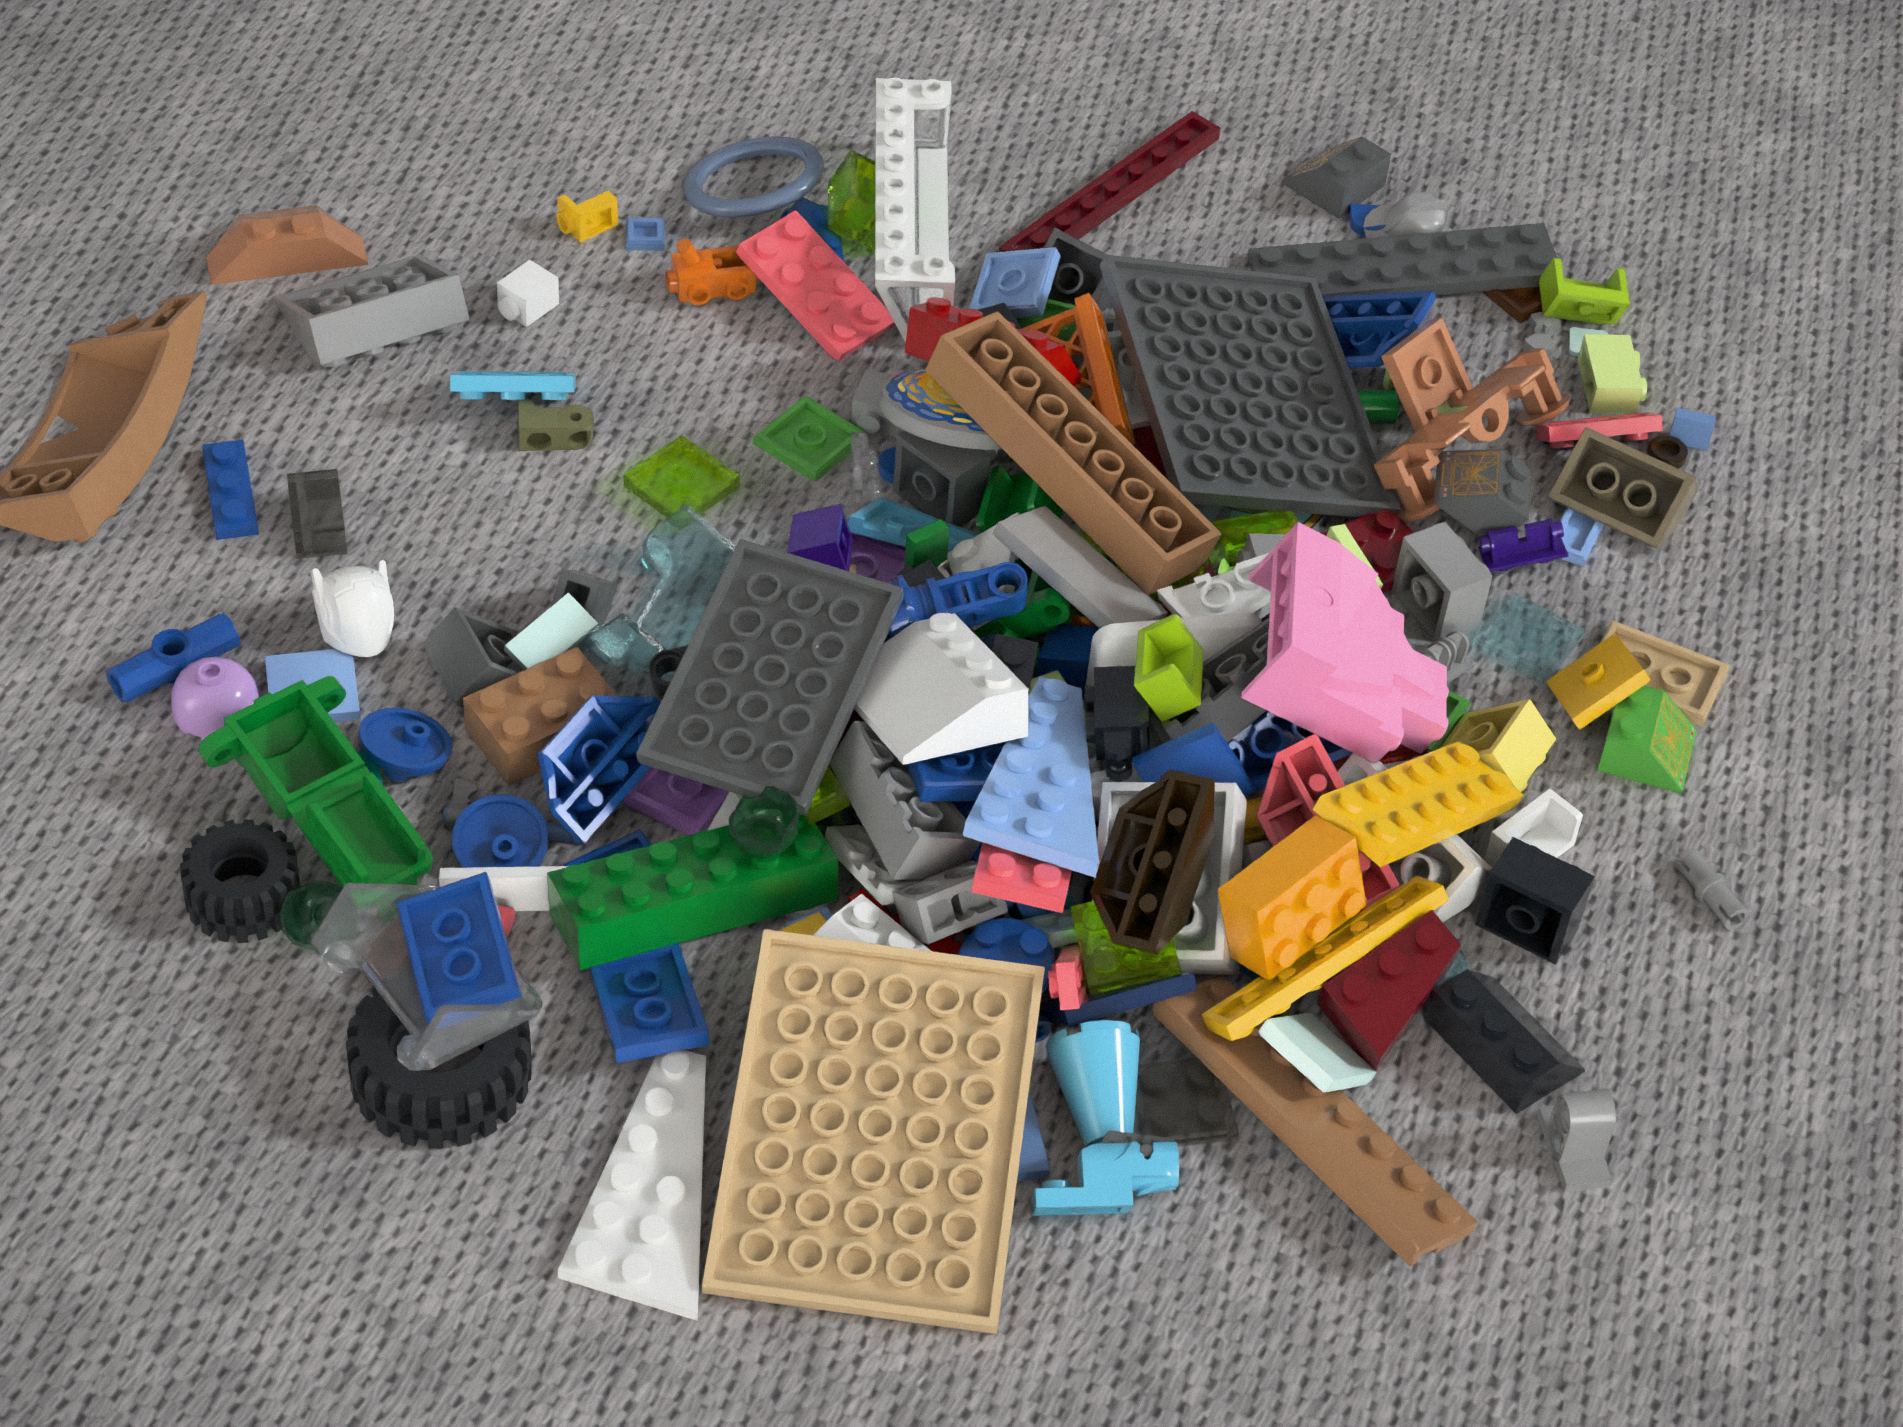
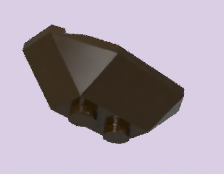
M1170 769L1160 776L1159 781L1142 790L1119 808L1090 892L1114 944L1158 955L1185 926L1213 843L1215 781L1212 778Z

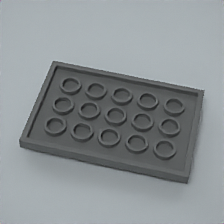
M739 539L636 753L638 763L806 816L904 599L903 588Z

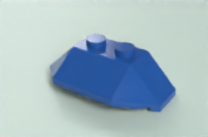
M1433 291L1322 296L1349 368L1380 367L1385 365L1381 356L1428 322L1436 299Z
M593 695L579 707L537 754L550 812L579 845L584 844L651 768V766L638 763L636 753L661 703L656 696Z

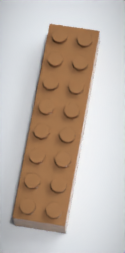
M998 311L941 335L925 371L1146 594L1151 595L1157 590L1176 582L1204 566L1222 533Z

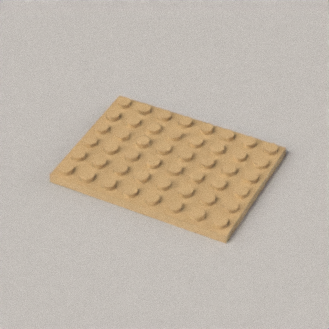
M764 929L704 1269L702 1294L997 1334L1045 967Z

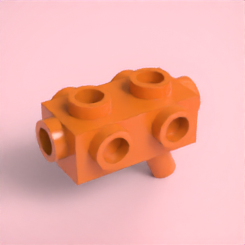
M682 239L676 246L679 253L671 254V270H666L665 272L666 286L669 294L677 293L679 303L690 301L693 305H703L712 298L727 296L731 300H742L748 294L756 293V283L761 282L755 273L736 254L738 245L696 250L689 239Z

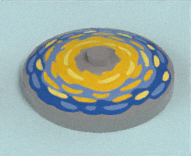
M926 369L901 372L891 376L884 382L880 398V409L884 416L897 427L923 439L949 446L981 450L1002 449L925 371Z

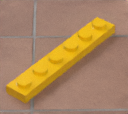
M1420 876L1410 879L1354 917L1348 919L1322 942L1317 943L1290 967L1285 968L1270 981L1260 976L1201 1014L1207 1029L1230 1041L1250 1035L1254 1031L1255 1026L1273 1015L1285 1012L1290 1008L1292 1002L1308 992L1322 988V985L1329 978L1350 967L1430 910L1434 911L1448 902L1449 899L1444 886Z

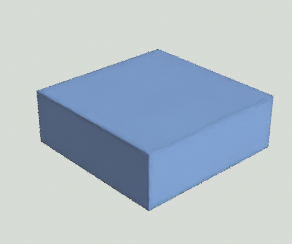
M626 218V250L665 251L664 218Z
M1677 408L1669 436L1681 440L1687 447L1707 451L1715 426L1716 416Z

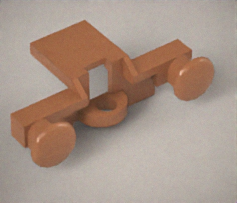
M1442 317L1430 319L1381 356L1415 432L1374 464L1384 489H1395L1402 503L1400 505L1401 510L1397 515L1399 519L1404 523H1410L1424 519L1441 509L1434 504L1435 480L1430 471L1431 468L1440 462L1437 454L1460 436L1472 443H1485L1498 439L1505 431L1509 419L1508 399L1520 397L1524 409L1516 414L1514 418L1521 426H1534L1547 422L1565 411L1569 406L1570 396L1568 394H1560L1552 375L1555 372L1544 348L1521 351L1474 388ZM1446 400L1450 408L1467 406L1462 412L1440 415L1436 409ZM1482 416H1487L1488 426L1486 430L1482 424Z

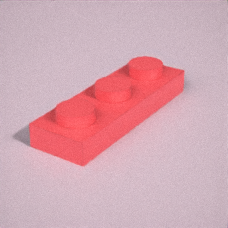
M1650 412L1545 422L1535 425L1537 440L1550 442V448L1573 447L1574 440H1579L1585 427L1610 438L1611 436L1625 435V440L1649 439V432L1663 431L1662 415Z
M1083 942L1064 945L1059 957H1055V963H1052V970L1048 971L1051 998H1059L1060 1010L1079 1009L1087 991Z

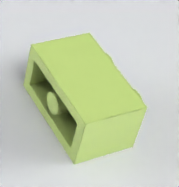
M1584 334L1578 356V364L1590 413H1637L1640 401L1646 399L1647 382L1645 378L1640 376L1639 351H1634L1631 336Z

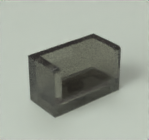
M337 469L287 474L296 559L347 554Z

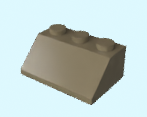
M1585 427L1554 484L1548 499L1571 508L1586 517L1653 548L1659 549L1683 520L1698 492V486L1695 476Z

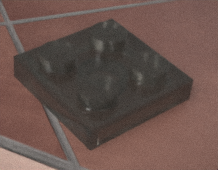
M1198 1058L1138 1064L1135 1113L1141 1135L1169 1138L1171 1142H1177L1178 1147L1238 1139L1239 1131L1227 1087Z

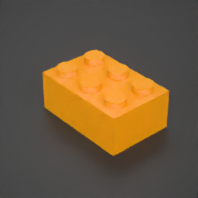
M1318 815L1312 817L1217 889L1230 957L1268 981L1285 968L1290 967L1299 957L1317 943L1322 942L1330 933L1348 919L1357 915L1366 906L1356 837Z

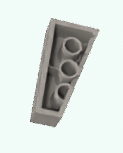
M854 721L829 764L891 878L894 880H924L969 862L981 841L963 836L965 817L951 801L920 802L907 764L903 765L866 722Z

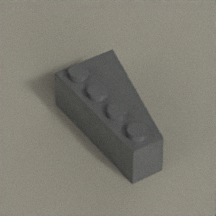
M1269 618L1203 662L1201 705L1164 722L1159 719L1172 740L1214 722L1228 743L1267 711L1242 699L1241 696L1242 691L1267 666Z

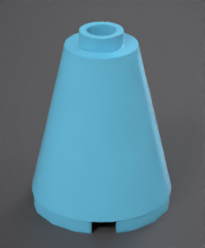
M1099 1020L1080 1023L1081 1032L1067 1036L1065 1028L1050 1037L1046 1044L1048 1060L1085 1148L1095 1143H1102L1107 1132L1111 1130L1134 1133L1140 1037L1137 1029L1132 1033L1130 1024L1123 1021Z

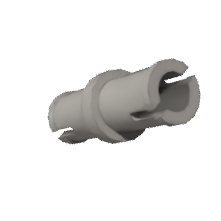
M1690 849L1681 854L1680 858L1687 865H1684L1681 860H1677L1675 867L1695 889L1694 895L1701 904L1707 903L1726 929L1733 930L1741 926L1745 921L1738 914L1740 913L1743 918L1748 919L1750 912L1729 889L1730 883L1727 878L1721 873H1716L1702 857L1699 850Z

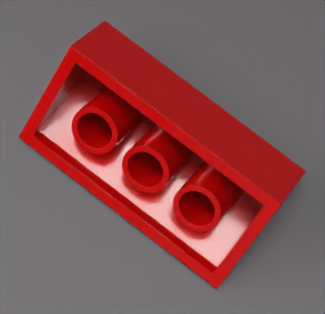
M931 297L925 303L911 306L905 353L929 362L941 335L983 318V313L975 309L956 308L951 306V301L939 297ZM1008 321L1015 328V324ZM1016 329L1073 386L1081 384L1082 376L1063 345L1047 340L1048 336L1044 333L1036 331L1024 332Z

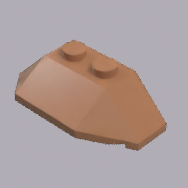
M317 205L239 214L206 256L211 285L368 265L362 237Z

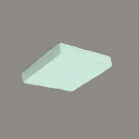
M1312 1013L1270 1018L1264 1022L1258 1031L1260 1036L1323 1093L1366 1085L1377 1073Z

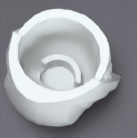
M384 560L378 561L376 570L366 566H350L336 569L324 577L321 576L317 568L312 569L310 572L314 586L312 595L324 642L343 653L358 657H371L382 652L390 642L394 621L393 599L388 584L386 562Z

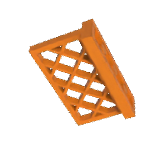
M1090 293L1075 298L1076 307L1019 329L1024 332L1036 331L1044 333L1048 336L1047 340L1063 345L1070 357H1072L1073 353L1084 357L1085 361L1079 369L1082 376L1081 384L1074 387L1078 391L1081 386L1091 389L1093 394L1089 402L1131 444L1136 443L1104 314ZM1073 322L1076 323L1077 329L1069 342L1056 338L1063 326Z

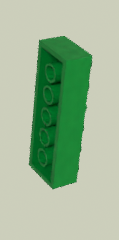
M784 809L780 812L742 820L738 823L700 831L696 834L658 842L650 846L616 853L608 857L547 872L549 911L578 968L583 970L675 943L690 941L837 901L838 857L808 812L804 816Z

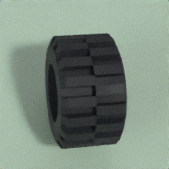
M244 819L243 823L235 824L234 820L225 821V826L217 828L213 825L207 828L205 836L197 835L191 840L192 847L185 848L182 854L183 862L180 863L187 913L190 915L191 922L195 927L201 924L202 933L209 937L214 931H217L218 940L228 942L230 935L237 936L238 943H248V935L256 934L259 941L268 938L267 929L271 927L276 933L284 928L283 917L291 921L296 915L295 906H300L301 902L298 860L293 843L287 842V835L281 830L273 832L272 825L263 822L258 826L255 825L254 820ZM239 875L258 877L253 881L243 884L224 883L229 878Z

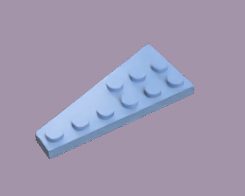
M1039 676L1028 697V737L1006 741L965 821L963 836L1096 878L1099 857L1081 688L1068 685L1059 679Z

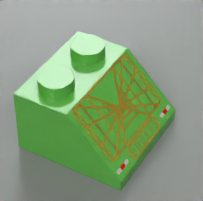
M1644 685L1614 706L1597 771L1682 794L1697 730L1664 690Z

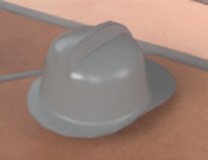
M1416 191L1407 194L1398 202L1381 205L1371 210L1365 217L1363 227L1385 225V227L1377 231L1364 229L1365 237L1376 238L1443 232L1447 227L1445 223L1447 203L1445 200H1437L1425 192Z

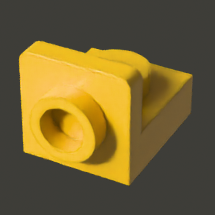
M609 190L580 204H575L565 194L557 198V224L564 234L571 233L579 242H583L618 225L617 197Z

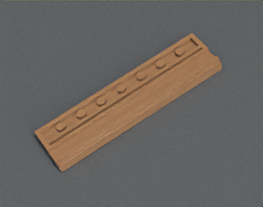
M1221 975L1197 984V989L1194 992L1154 1003L1152 1014L1409 1266L1416 1264L1420 1256L1430 1251L1435 1254L1461 1241L1474 1231L1478 1221L1457 1200L1449 1195L1425 1169L1420 1167L1399 1147L1390 1136L1374 1123L1358 1105L1341 1090L1323 1093L1260 1036L1258 1031L1265 1021L1255 1026L1254 1031L1250 1035L1241 1039H1235L1234 1041H1230L1207 1029L1201 1014L1237 992L1235 987Z

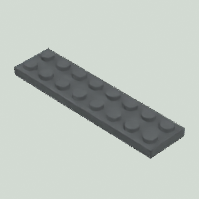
M1537 223L1248 249L1247 258L1251 271L1316 278L1322 296L1433 291L1437 296L1492 291V289L1505 290L1539 287V279L1552 258H1557L1545 224Z

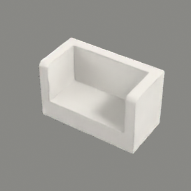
M1548 789L1492 831L1484 861L1493 867L1512 837L1529 845L1536 846L1540 850L1558 858L1575 844L1583 815L1552 789Z

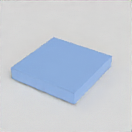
M1056 247L986 253L969 309L978 310L1005 303L1015 318L1043 316L1061 257Z
M337 649L265 656L268 693L274 694L300 680L309 685L326 676H334L345 689L346 697L339 706L328 712L329 716L334 722L361 720L353 655L343 653Z

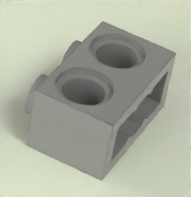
M972 860L892 892L901 926L918 941L926 944L1006 913L1008 909L1003 899L971 892L978 863Z

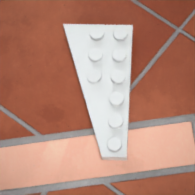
M687 1050L656 1055L558 1268L559 1279L698 1321L706 1056Z

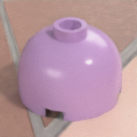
M209 657L190 663L180 672L171 690L173 720L182 732L201 737V740H203L212 732L224 727V718L254 704L253 700L259 698L256 682L246 668L232 659Z

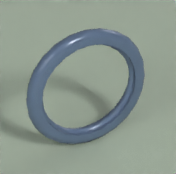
M771 136L739 141L724 146L698 161L686 176L683 186L684 196L695 209L716 217L736 218L769 213L801 199L817 185L824 169L823 157L813 145L791 137ZM766 154H782L797 157L805 162V170L797 179L789 185L766 195L732 200L709 196L702 190V184L710 174L729 163L743 158Z

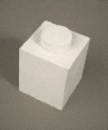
M528 260L497 282L498 309L507 320L512 321L515 319L522 325L529 326L559 304L558 277L533 261Z

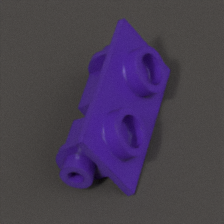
M1550 518L1544 521L1524 524L1525 537L1518 538L1516 526L1487 531L1485 536L1479 537L1480 546L1478 549L1483 563L1490 572L1508 571L1514 567L1534 563H1548L1554 559L1568 557V552L1561 538L1564 537L1562 522H1554Z

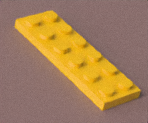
M1457 741L1323 794L1319 797L1312 810L1323 819L1355 836L1358 849L1379 867H1383L1515 809L1524 794L1513 786L1508 776L1499 771H1494L1483 762L1475 749Z

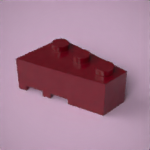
M1430 910L1322 985L1317 1005L1355 1053L1377 1071L1420 1008L1423 1007L1431 996L1432 989L1438 986L1453 965L1461 944L1435 912Z

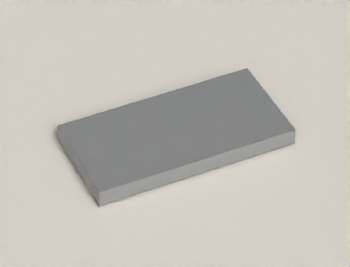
M1046 506L1000 521L992 533L1098 628L1114 623L1162 620L1167 614L1163 607Z

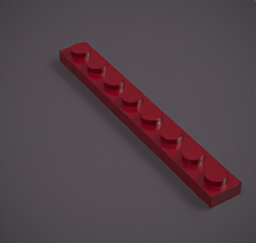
M1191 111L999 247V252L1044 248L1054 228L1079 240L1219 140L1221 128Z

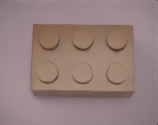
M575 647L463 697L465 730L505 782L511 786L541 772L537 754L589 697L593 695H618L581 650Z

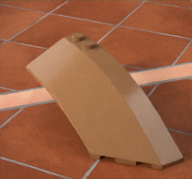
M204 291L167 298L157 303L158 310L148 317L138 320L135 314L106 327L107 336L81 339L68 345L71 351L59 386L43 418L27 444L9 467L0 475L1 526L54 542L72 539L75 542H84L94 537L98 533V527L106 519L118 512L117 507L130 495L149 469L164 443L178 412L190 379L207 301ZM56 415L79 428L41 443Z

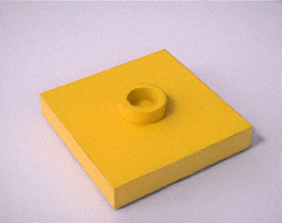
M1614 633L1545 682L1580 730L1647 684L1651 679L1618 635Z

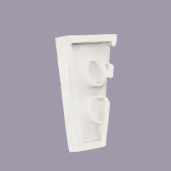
M1269 553L1237 563L1234 570L1213 577L1209 573L1195 577V583L1174 590L1172 585L1157 590L1158 598L1172 614H1177L1180 618L1251 613L1262 619L1270 613L1271 591L1249 581V574Z
M859 824L827 827L824 837L838 857V860L881 905L895 904L892 892L921 881L892 879L865 828Z

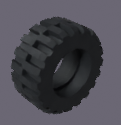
M408 968L396 973L395 980L392 982L385 979L372 989L373 997L366 995L355 1008L356 1015L349 1021L347 1028L348 1040L346 1041L351 1092L354 1102L359 1103L360 1113L370 1123L376 1119L377 1130L387 1137L391 1138L395 1132H399L401 1143L415 1147L418 1139L428 1140L429 1149H443V1141L456 1139L457 1147L472 1143V1134L480 1132L483 1138L494 1133L497 1131L496 1120L501 1119L507 1123L517 1113L516 1102L520 1104L524 1102L528 1093V1082L531 1080L532 1075L529 1020L525 1018V1009L518 998L430 1028L424 1017L414 973ZM435 1036L458 1037L471 1042L481 1050L477 1057L468 1064L446 1072L416 1070L398 1059L400 1054L412 1044Z

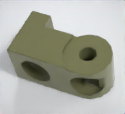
M518 400L519 451L579 450L592 443L594 416L589 408L576 404L568 405L562 409H559V407H535L534 400Z

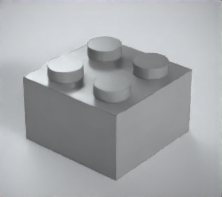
M1445 521L1403 537L1394 576L1395 580L1391 590L1393 595L1433 642L1440 638H1445L1452 631H1460L1466 635L1478 631L1492 580L1488 567L1476 558L1466 546L1464 540L1459 535H1456Z

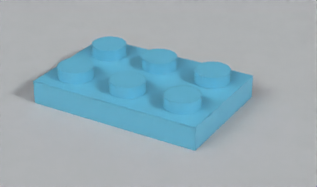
M455 371L450 375V391L460 392V399H484L486 392H501V399L521 400L527 397V392H541L543 400H565L567 392H574L576 389V372Z

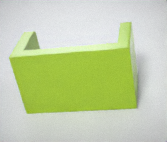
M1552 258L1539 279L1543 316L1594 324H1616L1630 305L1626 272L1623 268H1616L1605 284L1564 278L1561 259Z
M1172 614L1138 630L1134 686L1162 722L1201 705L1204 649L1177 614Z

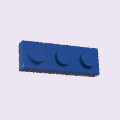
M244 440L203 444L202 450L216 540L259 535Z

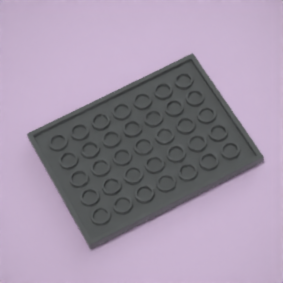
M1105 254L1100 264V269L1168 481L1192 504L1361 517L1368 513H1378L1383 510L1391 511L1396 515L1399 514L1401 508L1394 489H1384L1374 467V464L1382 459L1316 278Z

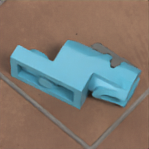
M1113 1130L1108 1131L1102 1143L1089 1145L1082 1149L1077 1156L1078 1187H1071V1182L1067 1180H1051L1043 1182L1042 1188H1035L1030 1198L1032 1216L1128 1214L1133 1206V1191H1137V1196L1163 1190H1176L1179 1184L1177 1142H1171V1139Z

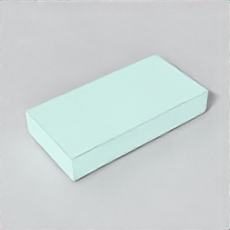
M567 593L505 645L504 651L524 671L574 648L597 628L598 623L570 593Z

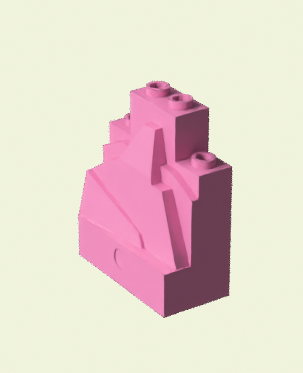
M1297 522L1249 574V581L1271 591L1267 666L1242 691L1241 698L1314 734L1316 733L1318 736L1375 764L1389 751H1394L1400 744L1421 754L1433 741L1440 740L1448 727V718L1446 717V699L1449 693L1447 687V666L1412 649L1404 634V614L1391 608L1375 580L1378 576L1377 572L1339 542Z

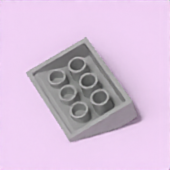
M421 254L274 297V301L309 358L320 365L323 364L324 367L344 364L347 362L346 357L361 353L363 356L380 353L384 350L385 345L391 343H414L421 339V334L427 332L445 333L458 328L457 323L469 320L459 274Z

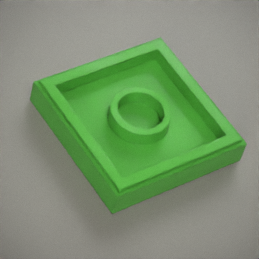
M804 396L753 437V444L816 482L867 440V432L809 397Z

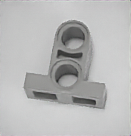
M1608 1089L1558 1094L1554 1105L1539 1107L1537 1117L1549 1151L1555 1152L1551 1156L1564 1192L1610 1187L1612 1177L1604 1158L1616 1123L1615 1104Z

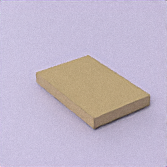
M1612 620L1601 642L1616 633L1651 679L1645 686L1664 690L1691 723L1702 727L1727 676L1730 665Z

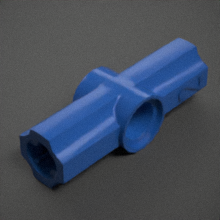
M225 613L218 614L185 631L167 629L155 635L151 648L107 669V680L120 701L127 703L165 683H175L180 672L190 663L202 658L218 657L240 646V637L233 622Z

